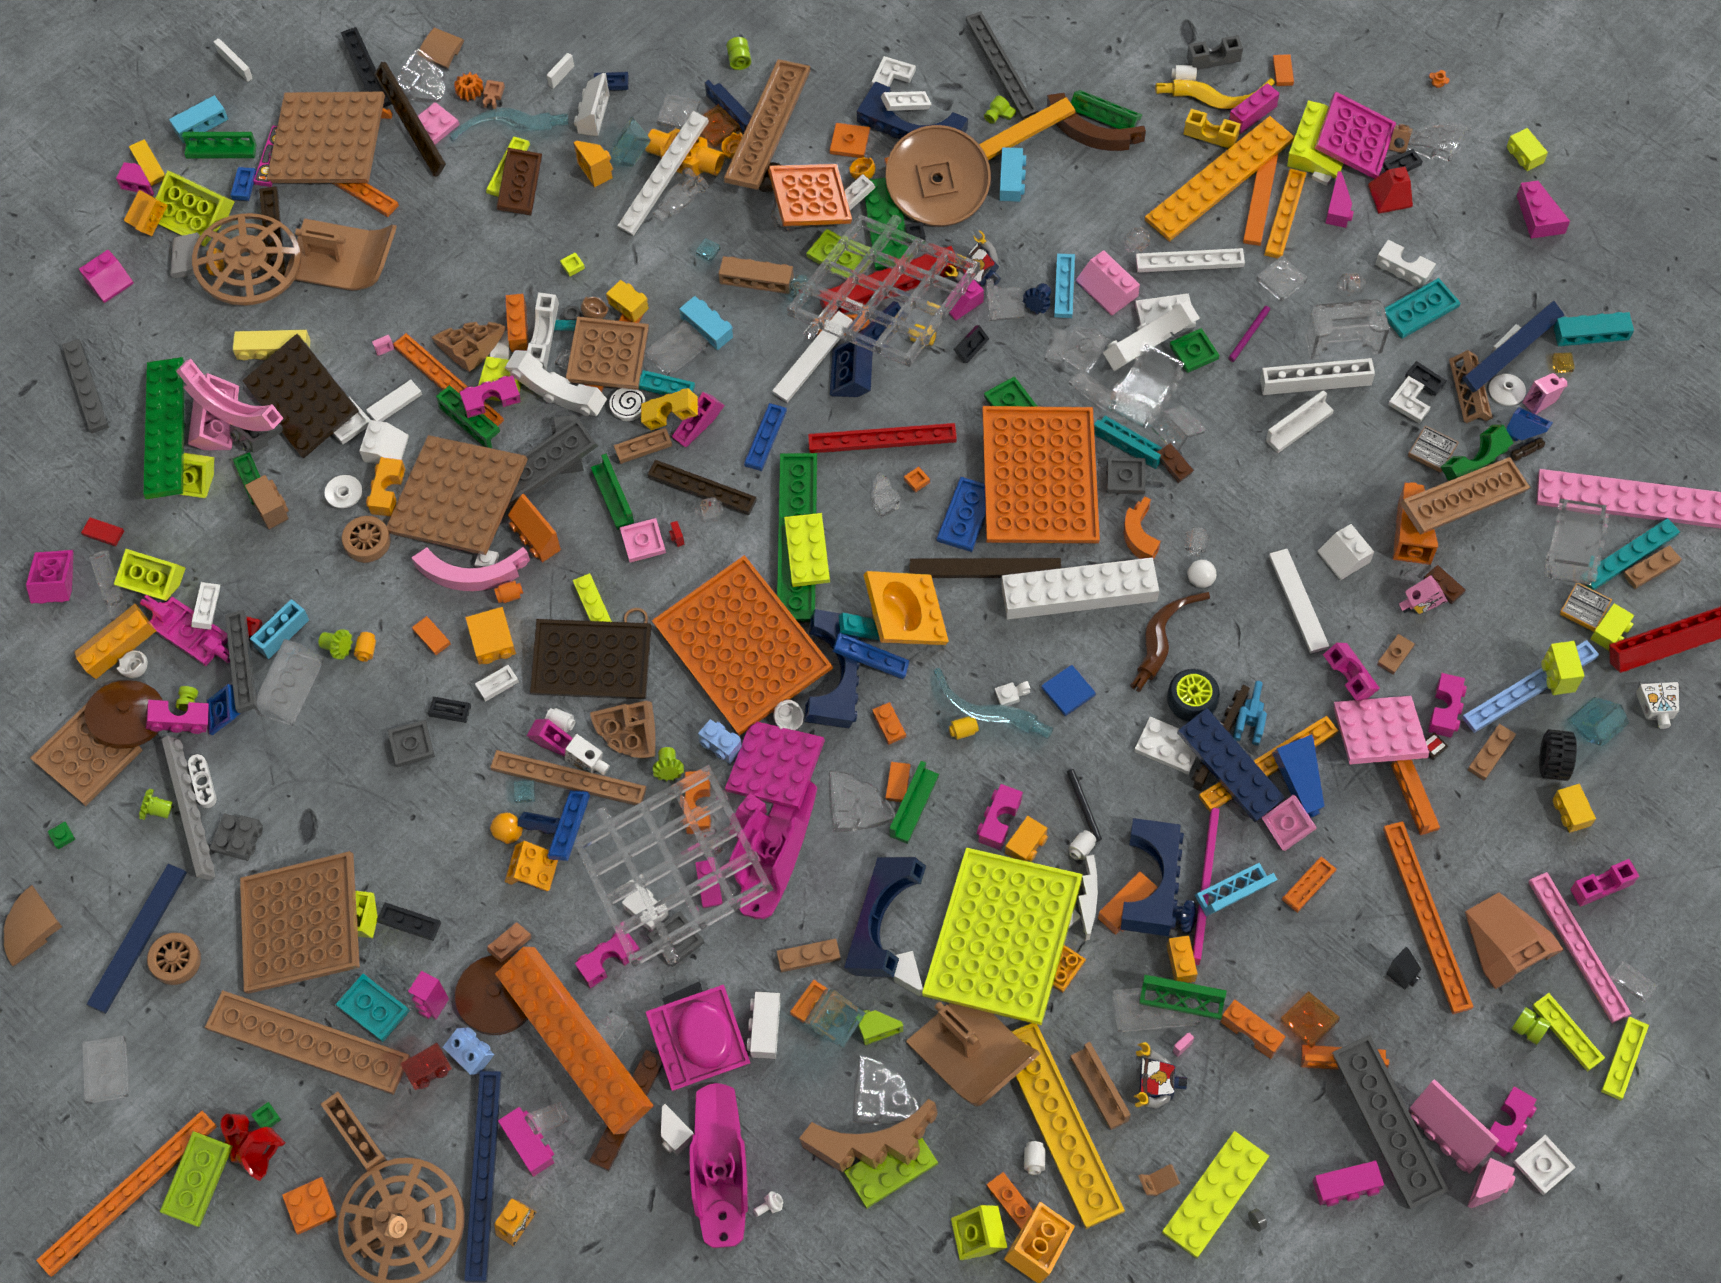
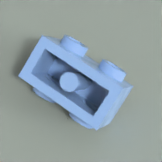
M710 719L698 733L699 743L705 749L715 753L719 759L731 764L738 756L742 747L741 739L737 734L726 731V728L720 722L715 723Z
M468 1027L457 1028L443 1046L470 1075L480 1074V1071L486 1067L494 1056L490 1051V1046L480 1041L476 1037V1033Z

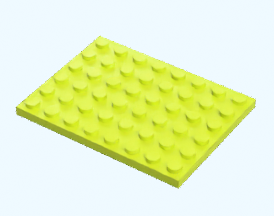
M966 848L922 995L1042 1025L1083 874Z

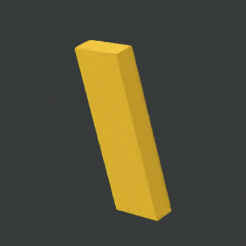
M145 139L129 146L150 185L152 186L163 181L165 174Z

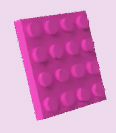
M1335 92L1329 104L1315 149L1376 179L1380 175L1396 122Z
M756 722L746 732L742 747L726 784V792L746 797L751 793L762 801L800 809L825 742L824 737L787 728L780 729L779 726Z

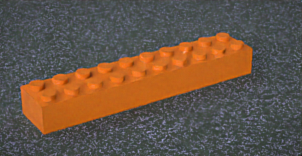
M522 947L495 973L613 1134L626 1133L654 1106L535 947Z

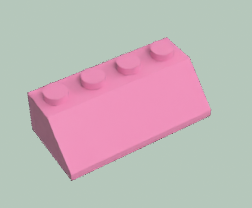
M209 373L204 375L216 388L238 401V385ZM193 400L188 444L202 450H231L233 439L230 436V424L214 416Z

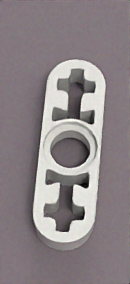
M196 754L188 760L196 799L201 807L211 808L215 805L217 798L208 763L202 755ZM197 761H200V772H198L195 766ZM206 777V784L197 785L199 778ZM203 791H206V793L209 796L207 802L204 801L205 796Z

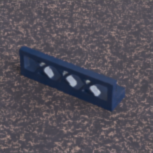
M707 80L705 82L706 96L744 135L752 116L720 82L713 85L710 80Z

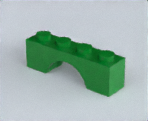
M1491 425L1480 434V448L1474 458L1469 460L1465 456H1453L1441 466V469L1447 480L1451 481L1492 464L1497 456L1508 451L1513 441L1504 425Z

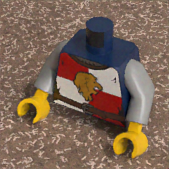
M979 230L982 237L977 239L973 235V238L981 243H977L957 268L948 265L952 268V273L949 274L945 271V274L947 276H954V279L961 284H965L973 278L982 286L988 281L995 286L1001 280V277L995 273L999 268L997 265L998 256L995 247L988 239H984V233Z
M1143 1042L1137 1044L1142 1048V1051H1136L1137 1056L1144 1055L1145 1058H1142L1140 1064L1139 1093L1134 1095V1097L1139 1099V1102L1135 1103V1106L1157 1109L1173 1099L1175 1089H1187V1077L1175 1076V1065H1172L1165 1057L1150 1049L1148 1043Z

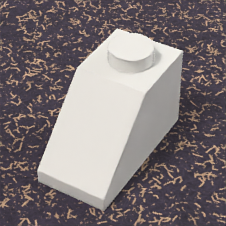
M913 951L895 955L899 958L893 977L894 982L912 993L922 996L923 987Z
M664 1104L662 1106L661 1120L662 1146L668 1153L673 1151L677 1156L692 1142L694 1133Z

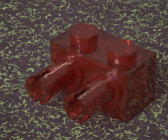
M438 1043L433 1044L400 1064L415 1090L428 1087L430 1081L436 1078H444L449 1073V1070L452 1069Z

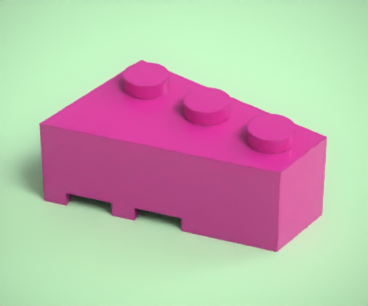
M1539 181L1521 183L1516 196L1530 238L1565 234L1570 220Z

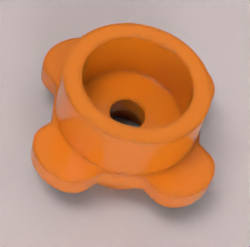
M1444 70L1430 73L1429 78L1432 79L1431 83L1433 86L1440 88L1449 83L1450 80L1446 77Z

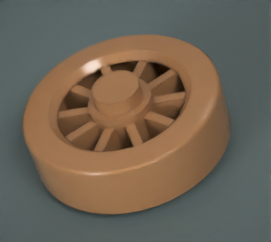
M374 516L357 517L350 521L342 532V544L350 558L358 562L367 563L378 560L388 551L391 542L385 523Z
M169 933L161 936L152 944L147 955V964L151 973L157 980L168 985H178L188 981L196 974L201 963V953L198 946L189 936L182 933ZM172 943V949H168L166 946ZM163 948L166 950L165 954L159 953Z

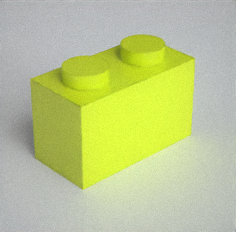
M1528 128L1511 135L1507 144L1508 151L1514 155L1520 166H1523L1526 171L1543 164L1548 154L1547 150Z
M1614 603L1594 631L1590 640L1609 650V644L1623 640L1622 634L1630 631L1634 624L1631 622L1634 615Z

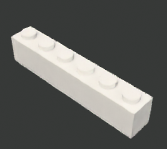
M1372 358L1262 368L1260 383L1263 395L1372 385L1375 371Z

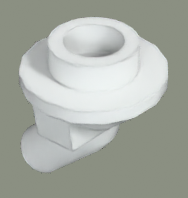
M771 1191L764 1197L766 1202L753 1209V1212L757 1217L768 1210H771L772 1213L779 1212L783 1207V1199L778 1193Z

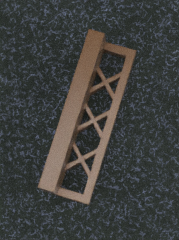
M1467 350L1449 359L1464 422L1469 423L1479 417L1485 421L1492 419L1485 385L1472 393L1467 401L1464 395L1470 389L1466 383L1463 385L1460 382L1464 374L1469 373L1479 364L1478 357ZM1463 359L1464 364L1460 370L1457 368L1456 362ZM1471 405L1475 406L1476 413L1469 416L1468 411Z
M1091 1042L1084 1044V1049L1071 1055L1070 1058L1109 1129L1112 1130L1128 1122L1131 1114Z

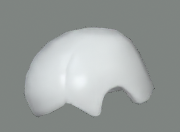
M1197 560L1187 570L1189 582L1198 588L1209 587L1216 580V569L1208 560Z
M132 650L119 659L120 665L117 667V670L126 678H138L147 669V657L140 651Z
M784 700L774 709V720L780 729L797 730L802 725L804 713L797 702Z

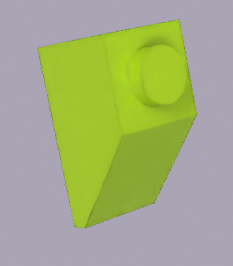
M870 1010L863 1011L856 1017V1024L864 1045L903 1032L901 1021L876 1010L871 1012Z

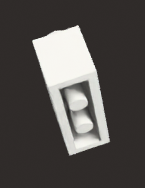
M755 992V999L751 998L750 1011L754 1012L753 1018H749V1031H752V1037L747 1040V1051L751 1052L752 1058L776 1059L781 1002L780 993Z

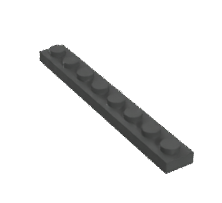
M982 12L966 16V23L1022 121L1038 113L1036 105Z

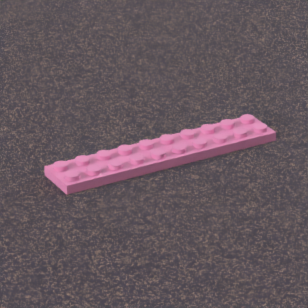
M1539 469L1536 505L1664 521L1668 518L1674 523L1721 529V492Z

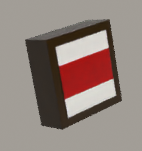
M1435 732L1425 739L1429 750V757L1432 760L1448 748V745Z

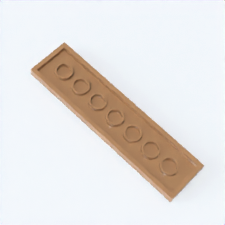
M1509 457L1403 499L1400 504L1421 535L1526 492L1530 486Z

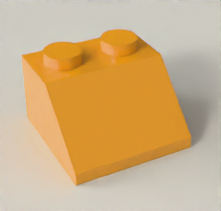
M581 141L573 142L577 163L594 187L613 178L611 172L613 167L610 163L611 156L607 150L604 151L601 145Z

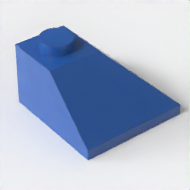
M1518 407L1506 430L1512 440L1518 441L1519 439L1522 441L1547 432L1553 422Z
M227 684L207 700L209 735L217 733L240 714L236 711L233 685Z

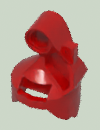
M225 1114L221 1119L220 1125L226 1139L225 1143L233 1146L230 1152L231 1162L239 1163L251 1177L261 1181L268 1171L269 1159L275 1154L278 1147H282L286 1142L270 1127H263L248 1132L249 1119L244 1114ZM271 1145L267 1152L263 1154L267 1146Z

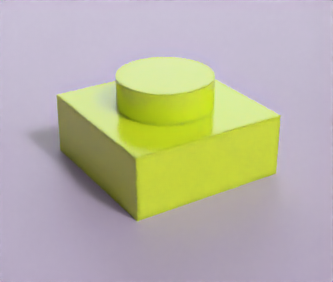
M576 253L560 260L562 267L569 277L585 269L583 262Z

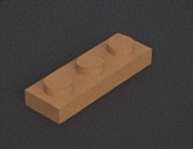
M663 428L616 444L614 449L620 464L671 447L672 442L667 429Z
M1669 545L1625 571L1623 576L1636 589L1679 564L1682 559Z
M1499 724L1469 766L1468 771L1485 781L1516 734Z
M836 939L777 951L781 972L841 960Z

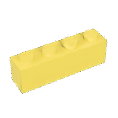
M307 330L235 331L233 352L237 360H266L296 334L300 335L310 348V337Z

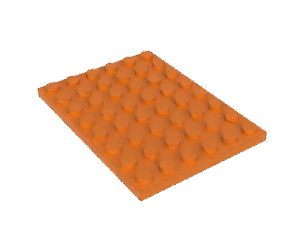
M983 406L986 543H1099L1093 407Z
M745 555L652 620L655 627L739 736L747 731L750 726L772 713L781 701L790 700L833 669L831 663Z

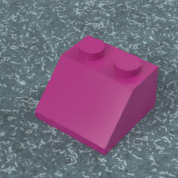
M106 250L79 268L84 281L104 303L134 284L120 262L109 250Z

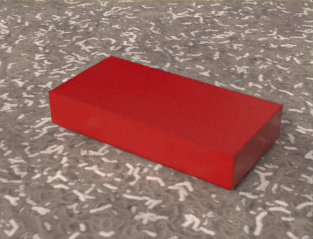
M90 517L81 533L83 536L116 547L124 530L118 526Z

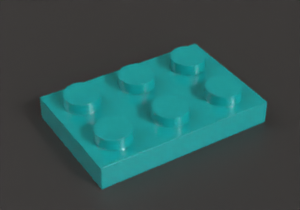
M362 974L336 1003L340 1010L381 1042L385 1041L410 1011L409 1008L365 974Z

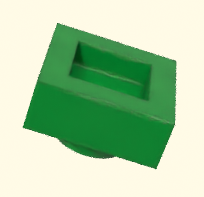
M66 822L47 831L57 849L76 840Z
M269 1102L251 1114L260 1128H271L281 1121V1118Z

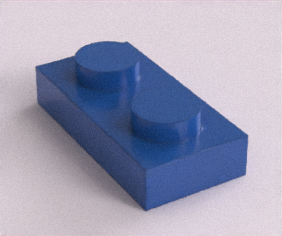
M238 167L231 192L233 200H250L253 181L256 175L255 168Z

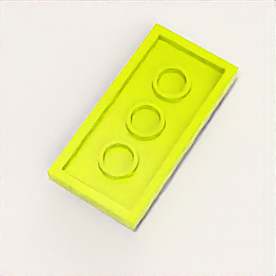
M822 513L784 517L792 587L830 583Z

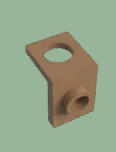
M1404 124L1396 125L1388 149L1405 153L1413 129ZM1402 138L1405 142L1404 146L1401 148L1394 145L1395 139Z
M1172 1164L1150 1175H1139L1146 1195L1158 1196L1180 1184Z

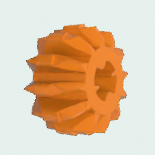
M471 72L468 75L463 73L462 77L457 76V81L454 82L455 93L461 100L466 99L467 102L470 99L475 101V97H481V93L484 90L483 81L477 73L474 75Z

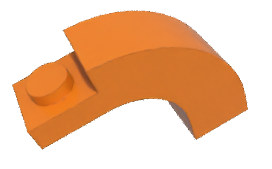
M1144 496L1141 502H1137L1134 509L1129 507L1124 523V539L1128 548L1139 559L1153 558L1154 560L1160 549L1161 541L1146 534L1141 527V522L1150 509L1151 499Z

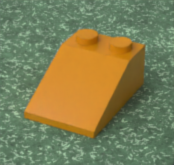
M1039 1202L1012 1243L1004 1260L1036 1283H1041L1050 1275L1075 1226L1045 1204Z

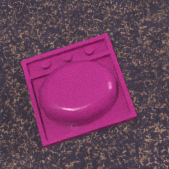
M724 984L645 1012L671 1091L750 1064Z

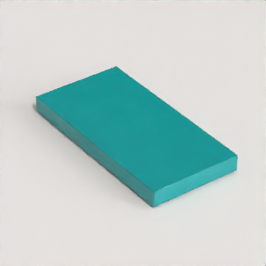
M1437 278L1381 310L1380 314L1400 338L1403 339L1460 307L1461 303L1440 278Z

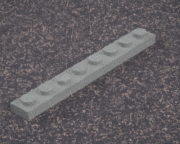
M166 736L162 739L196 877L210 881L216 877L214 865L211 861L210 849L207 845L205 830L200 818L201 814L196 803L192 779L188 772L183 744L179 739Z

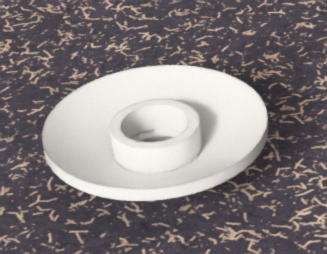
M1511 374L1495 376L1488 388L1491 398L1503 406L1519 404L1526 394L1524 383L1518 377Z
M340 475L333 478L325 488L326 500L336 508L351 507L359 501L362 495L360 482L350 475Z

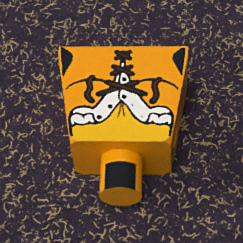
M512 1198L495 1221L496 1236L514 1247L537 1212Z

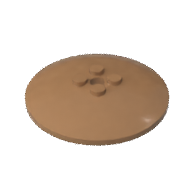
M943 125L921 127L900 139L889 155L885 173L889 195L898 209L918 223L923 222L924 225L935 227L954 225L971 217L985 201L991 181L990 165L980 145L963 131ZM933 176H941L942 181L935 182L933 180Z

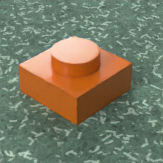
M918 466L904 476V481L916 493L930 483V478Z

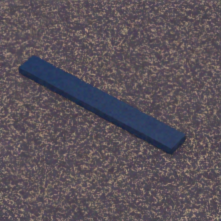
M1555 301L1550 302L1462 378L1472 393L1476 392L1554 325L1557 318H1561L1565 314Z
M167 864L86 1004L88 1007L105 1014L107 1013L187 874L185 870Z

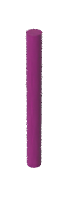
M1264 306L1228 357L1229 361L1234 362L1269 313L1270 308L1268 306Z

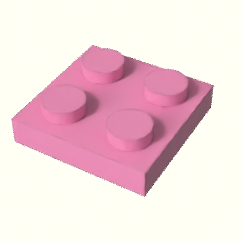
M436 102L418 115L434 144H437L460 125L454 116Z
M656 518L620 527L630 563L666 553Z
M1292 795L1262 817L1283 851H1286L1317 829L1295 795Z

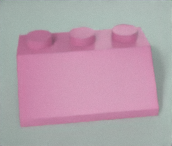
M1104 250L1088 262L1076 279V282L1111 316L1137 298L1139 294L1140 284Z

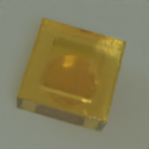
M1572 352L1553 354L1552 360L1555 373L1574 371L1575 366Z

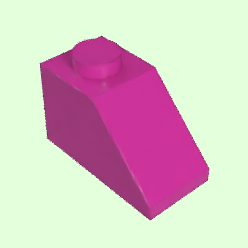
M124 162L116 177L120 188L137 193L141 190L153 196L154 192L141 166L136 163Z
M972 278L957 289L944 309L956 321L984 302V289Z
M536 719L527 734V737L539 746L564 757L565 749L573 739L549 719Z
M750 793L737 808L727 832L739 839L747 821L754 815L756 810L766 815V804Z
M715 859L695 862L703 908L723 905Z

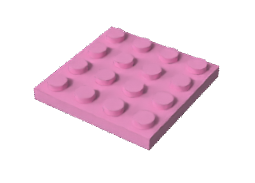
M1412 696L1334 702L1333 708L1349 764L1429 757V750Z

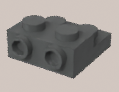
M230 424L231 438L234 441L239 440L245 451L250 450L252 453L268 446V440L283 431L280 424L269 431H251Z
M224 813L209 849L211 852L248 861L255 852V843L257 838L262 835L263 825L258 819L243 815L237 817Z

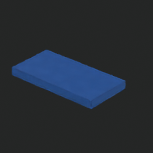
M960 477L937 536V542L969 552L973 551L986 517L984 483Z

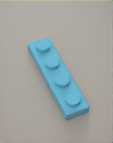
M1057 254L1054 317L1072 318L1075 254Z

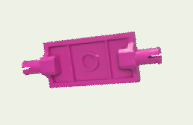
M149 595L144 596L147 601L142 598L140 604L152 611L153 616L150 623L157 630V634L204 666H207L216 655L226 663H230V659H228L230 657L229 650L224 647L228 642L226 632L212 624L211 630L192 627L194 611L174 597H171L165 603L157 602Z

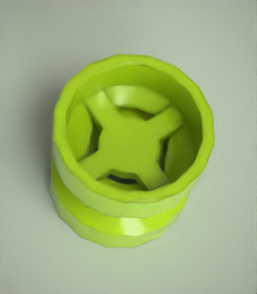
M181 686L178 691L179 699H177L175 707L179 710L187 711L188 702H194L198 697L199 691L193 687Z

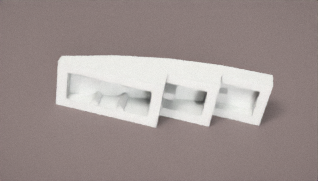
M1094 855L1086 856L1085 866L1087 875L1082 876L1081 882L1084 895L1078 896L1077 902L1085 940H1090L1097 905V870Z

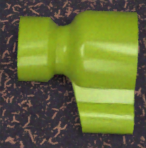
M996 96L990 103V110L986 111L984 118L987 122L995 124L998 116L1011 120L1016 110L1010 106L1004 97Z

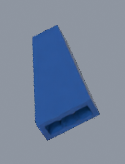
M1311 734L1279 747L1272 752L1291 796L1295 795L1310 818L1320 814L1319 810L1324 807L1314 738Z

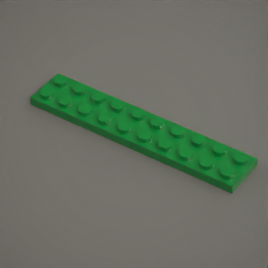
M183 357L147 362L143 492L145 500L183 494L185 392L183 387L185 382L176 372L185 362Z
M780 453L777 596L797 622H810V616L815 610L816 584L792 587L784 517L817 514V453Z

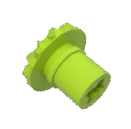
M340 629L334 634L323 632L318 640L319 647L330 650L333 658L343 660L345 656H349V650L352 649V634L344 629Z
M671 747L661 748L658 752L659 761L652 768L654 777H657L658 780L664 779L666 782L668 780L674 781L675 778H681V774L684 773V765L680 760L676 759L675 750Z
M149 788L142 801L139 812L140 819L145 820L148 814L168 819L173 802L156 796L153 797L154 790Z

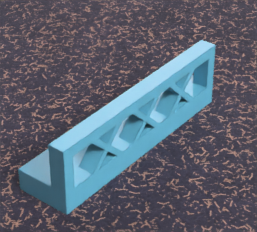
M1259 862L1195 894V897L1207 917L1275 882L1277 878L1274 873L1267 876ZM1255 869L1261 878L1258 881L1250 879L1251 872ZM1237 878L1245 881L1244 888L1235 887ZM1221 886L1230 889L1228 896L1225 897L1219 894ZM1205 894L1214 897L1213 903L1209 906L1203 898Z

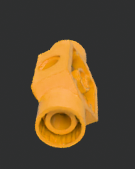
M675 128L671 132L665 133L651 129L646 138L645 151L662 159L680 130ZM698 137L676 172L692 178L703 172L717 176L724 163V152L709 148L707 139Z

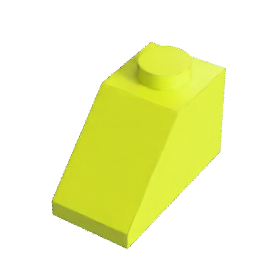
M355 891L358 937L373 938L378 918L374 893Z

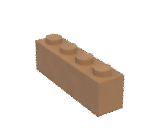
M723 256L719 270L720 284L790 294L794 277L793 266L759 262L752 259H739L736 257Z
M336 1092L321 1103V1106L367 1171L387 1161L339 1092Z

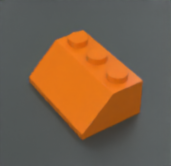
M522 494L508 514L510 520L508 525L514 533L518 532L519 538L524 545L528 544L534 558L538 557L543 563L561 550L555 530L525 494Z

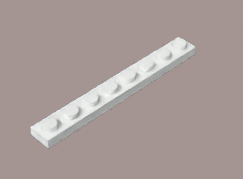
M695 111L691 113L618 224L620 229L633 236L635 235L708 124V118Z

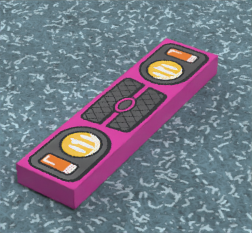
M272 126L253 181L255 185L272 187L273 183L267 181V175L277 126Z

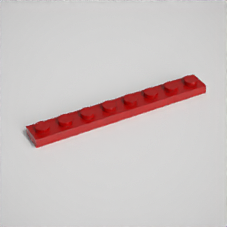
M955 423L808 434L810 453L957 443Z

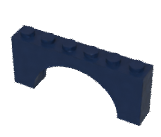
M876 81L857 110V122L871 127L878 132L886 133L893 138L902 139L913 130L931 126L906 122L893 111H887L881 96L884 92H891V87ZM952 112L942 122L932 125L949 126L966 133L968 118Z
M815 609L810 616L809 634L823 639L833 649L836 637L840 633L839 615L841 613ZM844 634L858 640V636ZM836 653L841 669L838 687L827 695L809 697L805 703L804 722L849 729L853 722L857 720L855 705L858 702L856 687L859 684L857 670L859 669L860 662Z
M1133 818L1129 846L1140 848L1153 857L1160 868L1162 882L1151 896L1140 901L1124 902L1120 930L1169 936L1170 930L1175 929L1176 917H1173L1172 914L1176 912L1178 900L1174 899V895H1178L1179 883L1176 882V878L1180 877L1181 866H1177V861H1181L1182 849H1179V844H1183L1184 833L1180 832L1181 824Z
M877 857L844 966L853 975L863 977H894L899 958L890 951L883 949L880 941V927L883 916L893 899L906 888L922 883L926 865L916 857Z

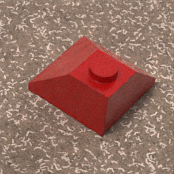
M1406 167L1389 169L1368 184L1378 214L1413 207L1411 180Z

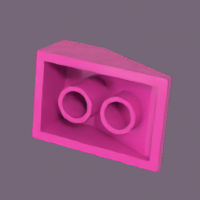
M73 550L35 552L26 583L31 604L70 600L73 578Z

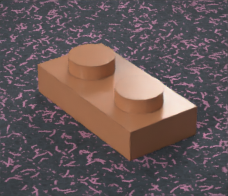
M516 922L489 944L487 951L502 963L529 941L531 934Z

